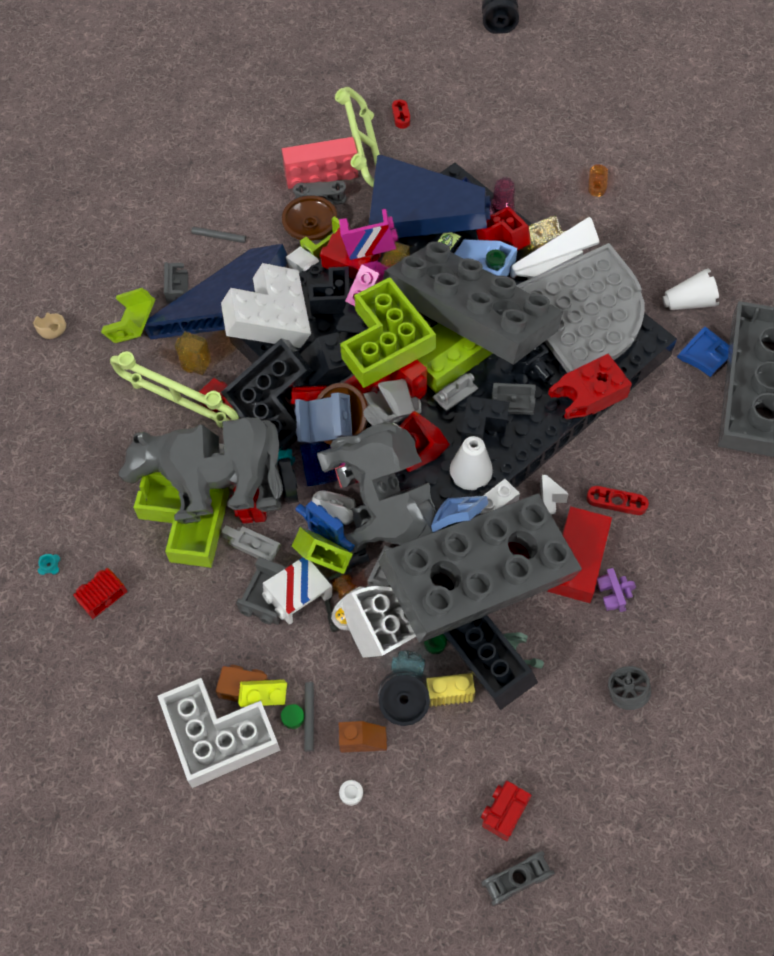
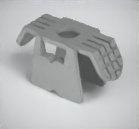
M404 379L381 382L378 384L381 391H378L377 394L375 392L363 394L368 404L364 410V416L372 426L384 422L399 424L404 422L413 411L421 413V401L416 397L411 398Z

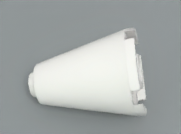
M704 269L667 290L665 296L662 297L665 308L669 307L670 310L718 306L719 302H716V299L719 298L714 276L709 277L708 275L711 270Z
M471 436L464 440L450 464V475L457 486L466 490H477L478 487H484L488 484L492 477L493 468L483 440L479 437Z

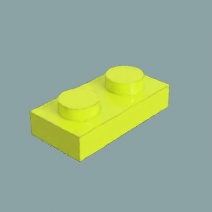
M285 680L240 682L238 704L240 707H247L261 701L263 706L285 705L287 682Z

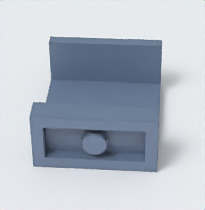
M338 392L332 393L330 398L312 401L295 400L298 442L316 443L335 440L343 436H352L350 395Z

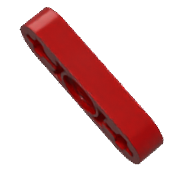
M601 486L591 487L586 496L587 502L591 506L633 515L644 514L649 505L648 499L641 494ZM595 493L599 494L598 500L594 499ZM606 495H609L607 502H605ZM613 497H620L623 503L616 505L611 499ZM637 501L640 502V505H641L640 508H637V507H636V502H637Z

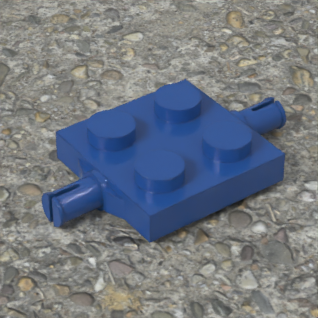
M311 501L305 507L302 504L296 507V512L304 517L308 523V528L312 532L325 537L349 552L354 549V544L344 536L341 520L329 515L323 506L316 505Z

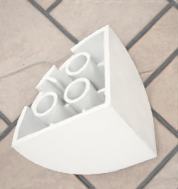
M365 587L345 595L343 609L346 622L363 658L383 656L416 637L391 587Z

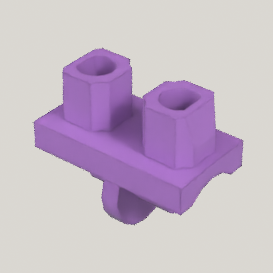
M614 568L607 569L606 575L597 578V585L600 592L612 589V595L603 597L606 610L619 609L620 612L626 611V601L623 593H625L627 599L632 598L631 591L636 588L634 581L627 582L626 576L619 578L621 582L619 585Z

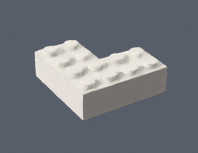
M262 263L253 277L255 292L230 288L221 302L226 336L273 344L282 338L289 340L294 347L301 348L311 335L299 271Z
M202 678L158 695L187 781L192 788L280 751L261 701L217 718Z

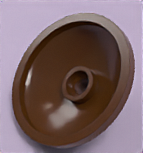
M302 196L294 199L285 207L282 213V224L285 231L296 239L302 240L304 237H307L310 241L319 240L333 231L332 218L334 216L337 218V211L334 205L325 198Z
M335 383L328 386L319 394L316 400L330 398L332 393L338 392L350 395L352 436L360 434L365 430L368 422L364 416V410L368 406L364 395L358 388L347 383ZM333 440L324 441V442L327 443V444H329V445H331V443L333 442Z

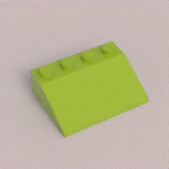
M438 323L431 328L436 334V349L417 360L427 368V385L437 393L493 353Z

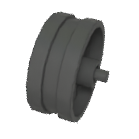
M624 666L611 674L608 680L610 697L616 706L625 710H636L649 702L651 698L650 679L641 668ZM644 682L646 683L647 687H642L638 685ZM616 683L619 684L620 686H622V687L614 688V686H615ZM619 693H624L622 697L616 695Z

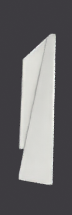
M590 217L586 218L513 264L510 276L512 278L516 276L528 277L529 280L582 256L583 249L598 245L600 241L592 219Z

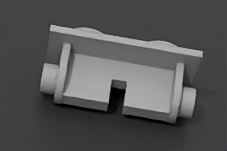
M471 373L464 374L445 389L439 391L433 398L445 411L449 410L478 390V387L473 383L474 376Z

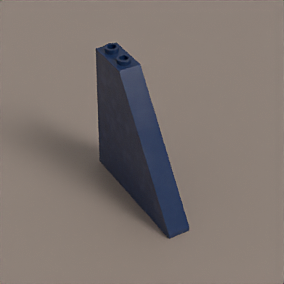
M377 155L369 226L384 222L382 210L386 209L388 217L392 216L394 228L392 229H396L398 238L487 228V220H491L489 208L491 207L490 195L486 196V189L484 187L387 156Z
M283 244L249 249L149 317L144 329L150 340L225 330L221 302L230 288L255 292L253 277L262 263L280 267L287 265L286 256L288 255Z

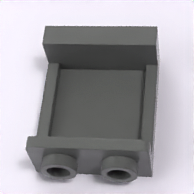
M259 557L255 563L257 570L242 599L238 598L236 603L241 614L247 617L252 615L259 617L260 621L268 625L272 623L278 625L281 619L275 612V607L272 603L268 604L262 595L264 592L263 582L287 567Z

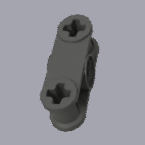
M339 180L297 183L293 187V192L296 195L295 199L302 196H319L327 199L333 205L343 204L347 198L344 193L346 185Z
M540 851L525 861L501 873L494 874L481 882L482 886L487 888L492 898V906L501 904L513 895L555 875L554 870H550L544 858V851ZM520 873L524 877V883H515L512 874Z

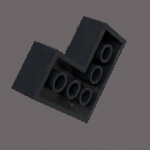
M281 338L221 393L241 418H259L262 421H271L278 431L279 451L286 450L298 440V437L296 435L297 421L295 411L284 398L292 391L293 387L296 388L314 371L292 343Z

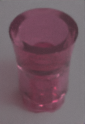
M503 177L497 180L490 207L491 215L508 206L516 212L514 203L515 187L514 182L510 178Z

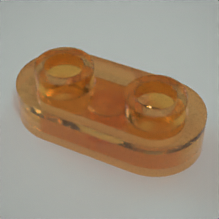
M596 164L590 168L588 192L596 197L606 193L608 169L604 165Z

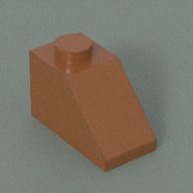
M364 721L339 722L340 752L387 751L386 727Z

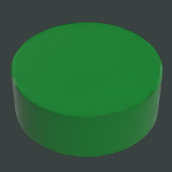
M294 704L286 706L281 712L283 725L289 729L300 727L304 722V713L301 707Z

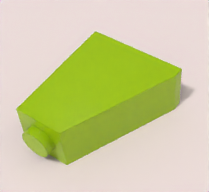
M302 527L299 528L292 547L306 560L343 574L353 555L325 537Z

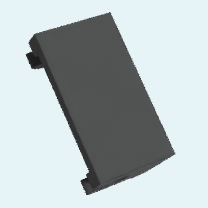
M164 262V295L167 304L172 303L188 292V270L177 269L184 268L183 263Z
M493 383L492 400L510 402L508 414L533 415L536 385Z

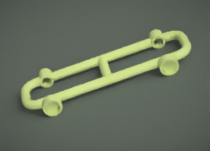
M344 87L337 91L335 100L341 105L345 104L357 154L351 159V166L356 170H361L365 181L373 187L374 179L368 171L361 141L371 147L376 167L377 155H380L371 122L374 113L368 109L365 100L360 94L350 87ZM350 97L360 105L359 115L364 119L368 136L358 130Z
M128 351L110 358V363L115 372L122 378L130 381L136 389L143 387L214 420L217 426L223 428V421L239 419L234 409L222 403L221 395L217 391H210L206 395L136 364L133 354ZM130 369V370H132V371H134V372H136V373L131 374V373L127 372L126 370ZM141 375L167 386L170 391L142 379ZM180 393L206 404L209 409L181 397ZM210 409H213V410L217 409V410H219V411H221V412L216 413V412H214V411H212V410H210Z

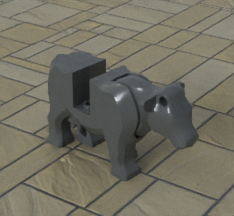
M244 417L233 421H223L224 454L219 451V436L203 425H198L191 429H178L162 436H152L146 432H138L134 434L133 441L126 451L125 463L119 470L120 478L124 482L131 484L136 483L143 476L160 471L179 491L181 507L174 515L175 521L182 524L200 522L201 515L213 514L210 489H225L235 484L236 490L234 495L228 501V507L231 509L254 508L253 497L257 488H259V497L256 501L257 509L262 512L282 509L278 499L282 494L283 485L276 468L279 451L278 431L275 425L268 420L262 421L259 418Z
M384 422L376 424L358 435L338 437L333 440L330 449L317 453L324 472L335 469L342 463H346L344 466L336 469L342 488L355 484L356 480L360 483V493L364 504L350 509L353 512V520L357 529L346 535V539L355 546L351 551L352 554L365 549L368 542L381 540L402 545L433 533L431 525L437 511L431 499L430 484L425 483L400 491L399 481L395 476V472L422 462L417 454L415 441L406 429L399 428L393 423ZM441 572L430 573L431 581L433 582Z

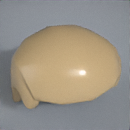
M46 313L44 318L37 316L33 322L38 334L45 339L57 338L66 329L64 317L58 313Z

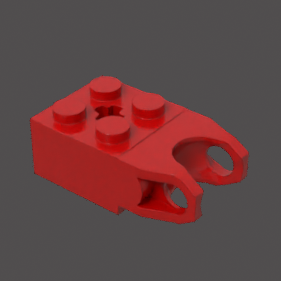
M608 353L565 374L557 383L549 388L548 395L551 398H571L574 402L565 410L564 417L572 419L585 417L591 413L595 414L627 398L632 383Z

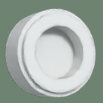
M348 780L341 785L339 795L342 802L352 806L362 800L363 788L360 783Z

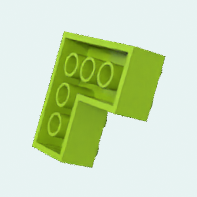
M390 277L354 295L355 311L369 329L340 343L343 361L363 388L436 349L435 332Z

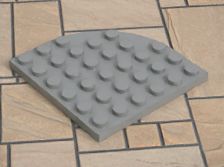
M609 243L516 285L530 294L537 293L546 296L550 300L551 305L563 311L558 331L544 342L567 373L608 353L613 360L618 358L632 345L643 322L645 302L641 294V286L631 269Z

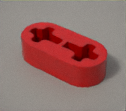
M402 99L395 100L392 103L395 125L400 129H405L410 126V113L407 102Z

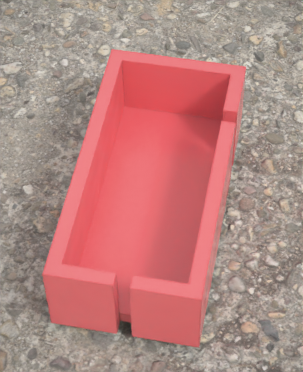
M348 137L282 148L288 189L293 188L297 183L329 182L357 178L358 170L351 166V159L357 154L354 138Z

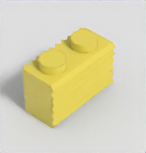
M472 673L426 678L430 707L433 705L436 707L442 704L445 706L451 703L459 704L460 702L468 703L469 701H474L475 688Z

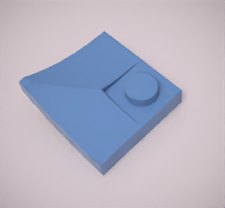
M487 496L447 498L434 517L431 525L432 532H437L441 528L456 522L470 521L488 505Z

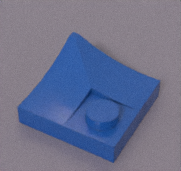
M704 327L678 354L677 358L698 368L711 377L727 362L729 345L708 328Z

